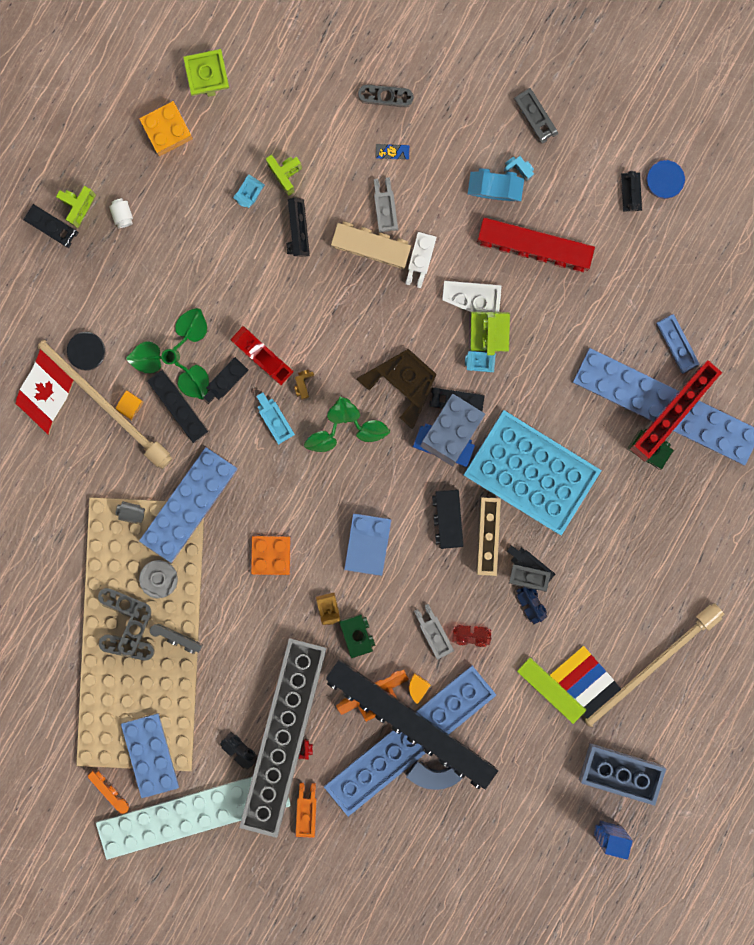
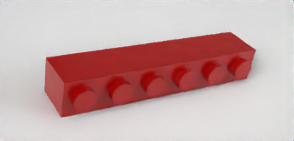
M483 218L477 242L481 243L480 246L485 248L498 247L500 252H517L519 257H536L538 262H555L554 265L557 267L565 268L570 266L573 267V271L580 273L590 269L595 246L488 218Z
M709 360L704 362L630 450L642 461H647L723 372Z

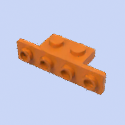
M404 670L396 671L390 677L379 680L375 684L396 697L393 688L408 681L409 678ZM344 698L336 707L340 714L343 715L359 707L360 703L355 699L350 701ZM359 707L366 722L375 718L376 714L371 710L366 712Z

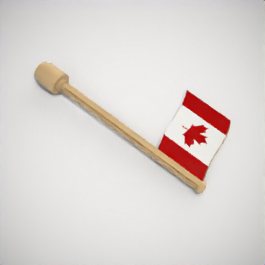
M46 340L41 341L38 344L40 351L33 369L21 386L15 403L40 428L50 435L53 422L65 404L75 381L144 447L146 451L144 456L157 468L164 469L172 461L173 458L170 456V453L158 441L153 443L146 439L46 343Z

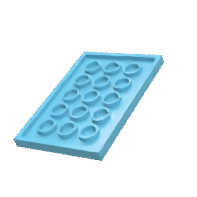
M503 410L465 471L464 476L562 536L602 470Z

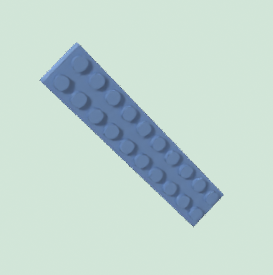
M591 348L588 349L572 382L651 421H654L679 392ZM701 401L694 405L673 430V432L742 465H746L754 448L753 426Z
M471 665L417 709L416 712L450 734L492 700L496 694L473 665ZM392 730L324 785V788L349 817L426 754L422 750L424 747L418 743L416 745L412 744L406 739L407 735L402 732L398 734Z

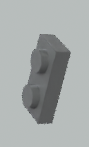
M513 564L508 584L547 592L551 573Z

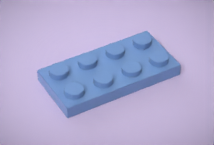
M159 713L121 723L141 799L178 789L179 784Z

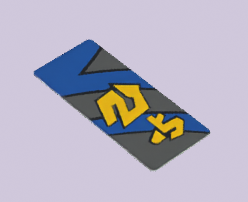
M376 144V158L409 159L410 146Z

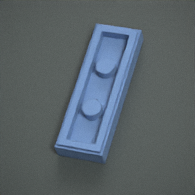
M674 314L656 323L682 374L700 365Z

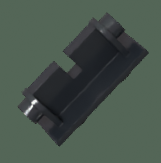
M629 171L628 173H621L623 212L642 211L640 172Z
M232 732L220 743L221 749L230 757L234 753L237 754L234 760L243 769L246 768L248 770L258 758L255 752L248 748Z

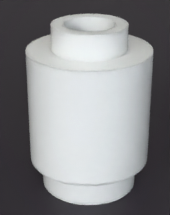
M122 198L112 201V205L109 208L118 229L132 225L133 217L128 201H123Z

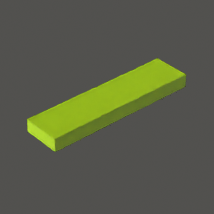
M531 657L517 670L525 680L572 724L587 710Z

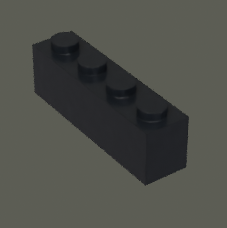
M162 369L147 380L192 443H196L210 433L165 370Z

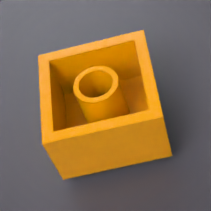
M174 101L139 118L159 157L193 139Z

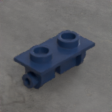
M525 587L516 590V596L521 606L523 607L527 604L530 606L524 611L533 625L547 618L546 608L540 603L536 590Z

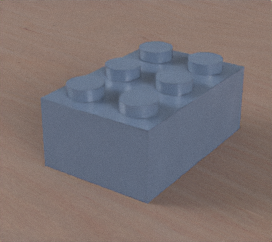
M452 394L420 447L453 467L484 418L485 413Z

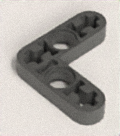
M109 588L102 589L98 595L100 604L130 617L118 646L122 656L130 657L135 653L151 617V608L148 604ZM110 593V597L115 600L116 596H118L116 606H112L114 601L107 600V602H104L102 595ZM122 600H128L130 607L127 610H122L119 607V603ZM146 608L148 614L143 615L141 619L144 624L133 620L134 618L137 620L139 618L138 609ZM138 625L141 629L140 633L132 635L129 632L130 627ZM126 635L131 639H137L136 642L132 640L130 647L133 649L124 652L122 645H127L129 638H125Z

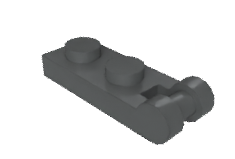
M531 88L514 98V101L541 144L547 142L549 137L558 135L557 129ZM546 125L548 130L542 132L540 127Z
M155 624L150 628L152 636L161 635L167 638V642L177 646L180 644L185 646L184 650L189 653H199L203 647L202 643L161 624Z

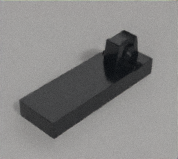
M290 198L288 199L292 241L286 243L287 254L295 257H308L310 252L304 199Z

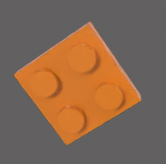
M252 536L251 575H290L291 537Z

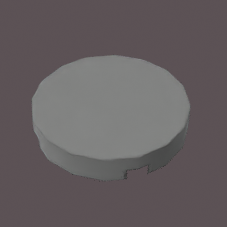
M155 560L143 567L140 572L139 582L145 594L159 599L170 595L175 590L178 576L175 568L170 563L163 560Z

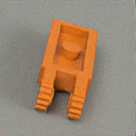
M93 769L88 774L89 780L120 814L127 813L129 805L126 803V800L118 798V791L112 785L109 787L104 782L106 778L100 771L95 772Z
M300 783L299 798H297L296 837L315 838L316 783H312L310 786L311 798H303L305 785Z

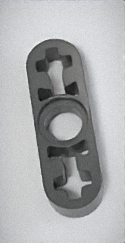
M363 85L358 91L359 100L365 104L409 107L414 99L412 91L406 88ZM369 90L370 94H375V90H379L377 94L378 100H374L375 96H369L368 99H365L361 93ZM383 91L391 93L392 97L389 101L381 99L380 95ZM394 92H398L397 96L400 97L403 96V93H406L410 99L406 103L400 98H397V102H393Z
M106 634L100 638L99 647L102 651L121 655L119 649L115 651L116 646L106 648L103 641L110 638L111 643H117V640H121L122 637ZM129 639L128 642L131 643L132 640L136 642L137 640ZM140 641L138 648L144 649L147 646L151 654H147L145 657L143 652L137 651V655L133 654L130 658L144 661L149 660L154 656V646L148 642Z

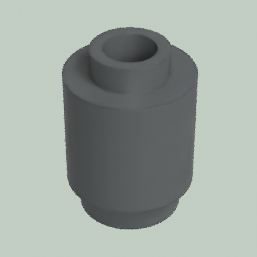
M122 501L121 505H117L115 515L119 516L118 520L134 524H137V522L142 523L145 508H142L141 505Z

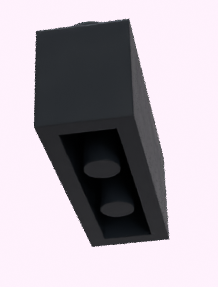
M459 489L435 491V495H432L433 507L437 508V514H434V526H438L439 532L435 534L436 545H440V549L464 547Z

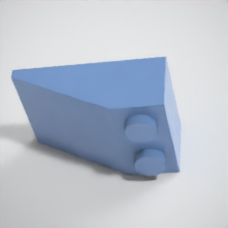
M353 513L344 570L382 576L391 519Z

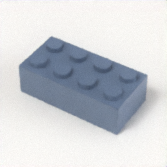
M590 743L579 781L588 786L655 806L666 768L657 763Z

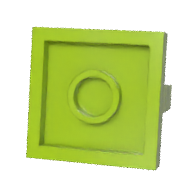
M221 49L183 57L191 96L207 93L208 97L216 95L215 91L229 89Z
M273 155L267 157L266 163L287 195L290 196L295 193L294 186L288 178L302 169L301 162L297 156L294 159L292 157L286 159L282 163V167L279 166Z
M84 186L78 197L68 190L65 193L59 190L56 197L62 203L72 208L66 221L79 228L96 197V194L90 188Z
M471 312L470 350L486 351L487 355H495V351H509L510 312Z

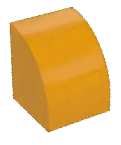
M126 390L118 402L116 410L132 421L144 401Z
M415 672L409 682V691L412 699L418 704L431 684Z

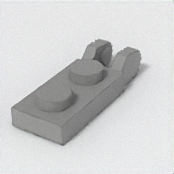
M390 177L385 178V186L387 188L385 193H380L379 181L374 179V198L379 233L398 231Z
M429 604L425 605V610L430 615L431 620L424 622L420 611L417 609L414 612L438 660L454 650L437 616H434Z

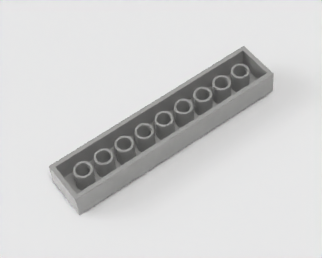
M291 638L288 640L239 827L241 829L276 838L279 835L327 651L325 647Z

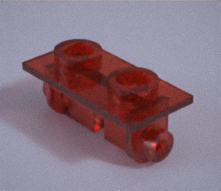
M453 626L452 642H456L457 645L475 644L477 647H486L491 643L492 630L488 629V627L474 626V633H470L471 626Z

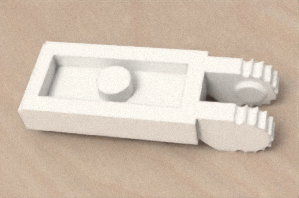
M418 232L408 267L407 285H410L412 282L413 271L421 273L417 287H422L435 245V236Z

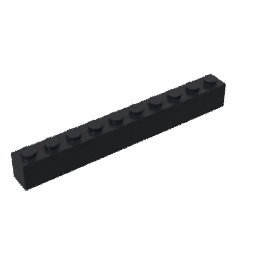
M338 659L326 676L328 686L334 690H337V688L344 692L343 696L348 700L353 701L355 699L360 703L359 707L364 711L369 712L371 710L376 714L375 718L382 723L386 721L391 724L390 728L398 734L402 732L407 735L406 739L414 745L418 743L423 746L422 750L431 757L433 754L439 757L438 761L447 768L449 765L456 769L454 772L463 779L466 776L472 780L470 784L480 790L482 787L486 790L498 773L497 767L341 659Z

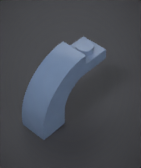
M419 760L406 773V777L416 785L432 790L451 787L463 779L454 772L456 769L452 766L441 770H434Z

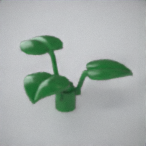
M199 308L191 309L177 320L175 326L176 333L184 338L173 349L163 351L162 356H160L158 345L146 341L136 346L126 357V360L135 369L149 374L160 370V359L165 364H175L185 371L178 378L180 391L189 397L203 400V397L208 393L206 387L209 384V376L206 370L199 365H194L188 370L187 367L178 362L180 360V353L177 351L187 339L192 342H198L205 337L208 327L202 310Z
M340 396L327 413L328 420L334 423L332 432L329 434L326 431H319L312 434L304 442V447L315 452L332 450L337 444V440L333 438L337 424L343 422H354L359 430L356 436L364 442L379 441L385 438L391 430L386 424L377 420L367 421L360 426L357 422L360 417V411L349 399Z

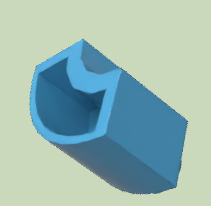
M480 168L479 171L470 172L467 195L493 200L521 201L524 178L517 177V173L506 172L505 175L490 173L489 169Z

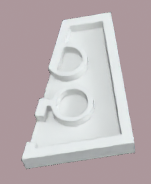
M444 281L442 300L470 312H499L502 286Z

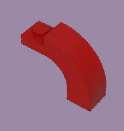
M244 326L230 339L280 385L294 372Z

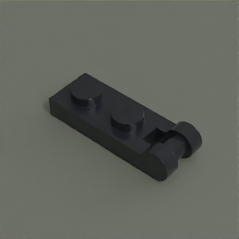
M34 204L23 219L67 248H70L72 244L70 242L79 233ZM63 230L68 232L64 238L60 237Z
M433 387L431 389L433 395L429 407L443 409L451 395L454 394L478 410L483 411L485 395ZM440 395L446 396L445 403L439 402Z

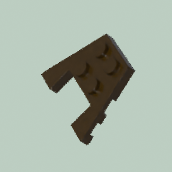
M407 349L359 376L356 380L369 391L381 377L389 381L412 402L399 418L413 429L437 374L411 350Z

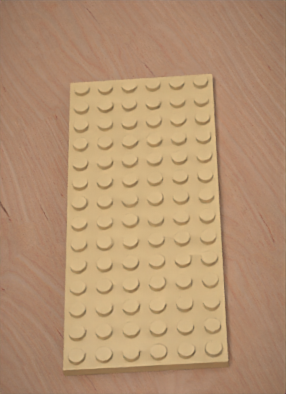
M89 498L77 766L133 769L121 723L159 713L175 771H192L198 652H195V654L189 653L184 650L185 646L180 644L177 646L167 642V638L161 635L152 636L150 628L155 624H161L195 641H199L204 518L171 564L177 572L178 582L177 587L170 595L159 599L150 597L143 592L139 582L140 572L146 564L155 560L167 561L139 542L167 501ZM122 501L141 505L142 508H145L142 523L137 522V524L118 520L119 516L115 515L117 505H121ZM109 588L150 606L151 617L140 641L148 642L154 646L155 653L151 659L144 661L107 653L100 649L99 640L102 636L111 634L122 637L130 620V617L100 604L98 595L102 589ZM110 593L102 595L104 602L111 600L114 601L112 606H116L118 596H116L115 600L110 597ZM122 600L119 603V607L122 610H127L130 607V602ZM143 608L142 610L138 609L139 618L138 620L136 618H134L133 620L139 621L140 623L144 624V622L141 621L142 616L147 615L148 613L146 612V608ZM132 625L129 632L132 635H137L141 629L138 625ZM108 638L106 641H103V644L106 645V648L116 646L115 651H118L120 640H117V643H111L110 638ZM128 642L127 645H122L124 652L132 650L130 647L131 643ZM145 646L144 649L137 647L134 655H137V651L143 652V656L146 657L147 654H151V651Z

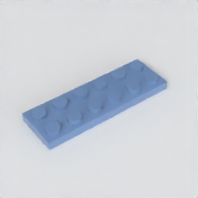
M205 447L139 542L172 564L238 469Z

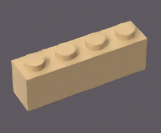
M348 222L337 224L331 244L332 248L403 270L405 269L411 250V245H408V241L403 239L391 240L389 235L379 233L378 236L372 234V230L361 227L359 230L353 228L354 225Z
M480 497L477 575L497 576L501 498Z

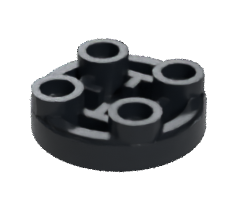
M91 332L76 334L67 345V357L70 363L80 370L89 371L99 367L106 356L104 342L99 336Z

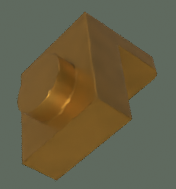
M309 369L298 372V376L295 377L297 385L294 386L297 397L301 396L302 400L309 398L304 379L315 376L314 372H309Z
M335 592L316 596L322 625H333L336 622H340Z

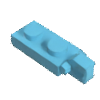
M263 392L256 397L261 403L258 406L259 413L278 445L294 436L293 430L273 399L268 400Z

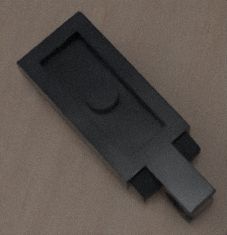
M234 357L208 384L206 389L209 392L203 397V400L209 404L215 397L218 400L223 398L249 369Z
M512 545L507 548L506 551L513 556L511 561L514 565L550 572L549 582L556 575L522 547L519 551Z

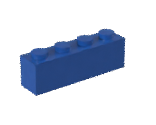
M600 821L599 825L595 826L594 836L603 852L607 855L628 860L633 842L631 837L622 826Z

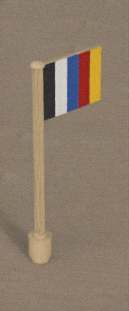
M715 603L712 606H707L696 616L698 620L690 630L622 689L584 645L553 671L550 676L587 709L583 714L586 717L585 723L589 727H593L597 720L697 633L705 629L711 630L722 620L721 617L725 614Z

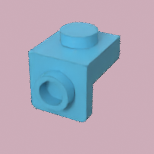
M521 156L516 159L512 157L505 163V173L516 167L526 182L534 175L532 165L528 161L525 162Z
M248 175L233 198L237 200L239 205L250 208L256 202L265 184Z
M468 351V355L465 357V366H467L468 371L494 372L496 353L495 355H487L486 352Z

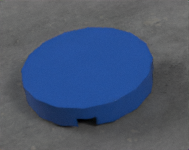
M664 160L657 162L648 171L646 182L654 196L661 199H669L678 195L683 189L685 175L677 163Z

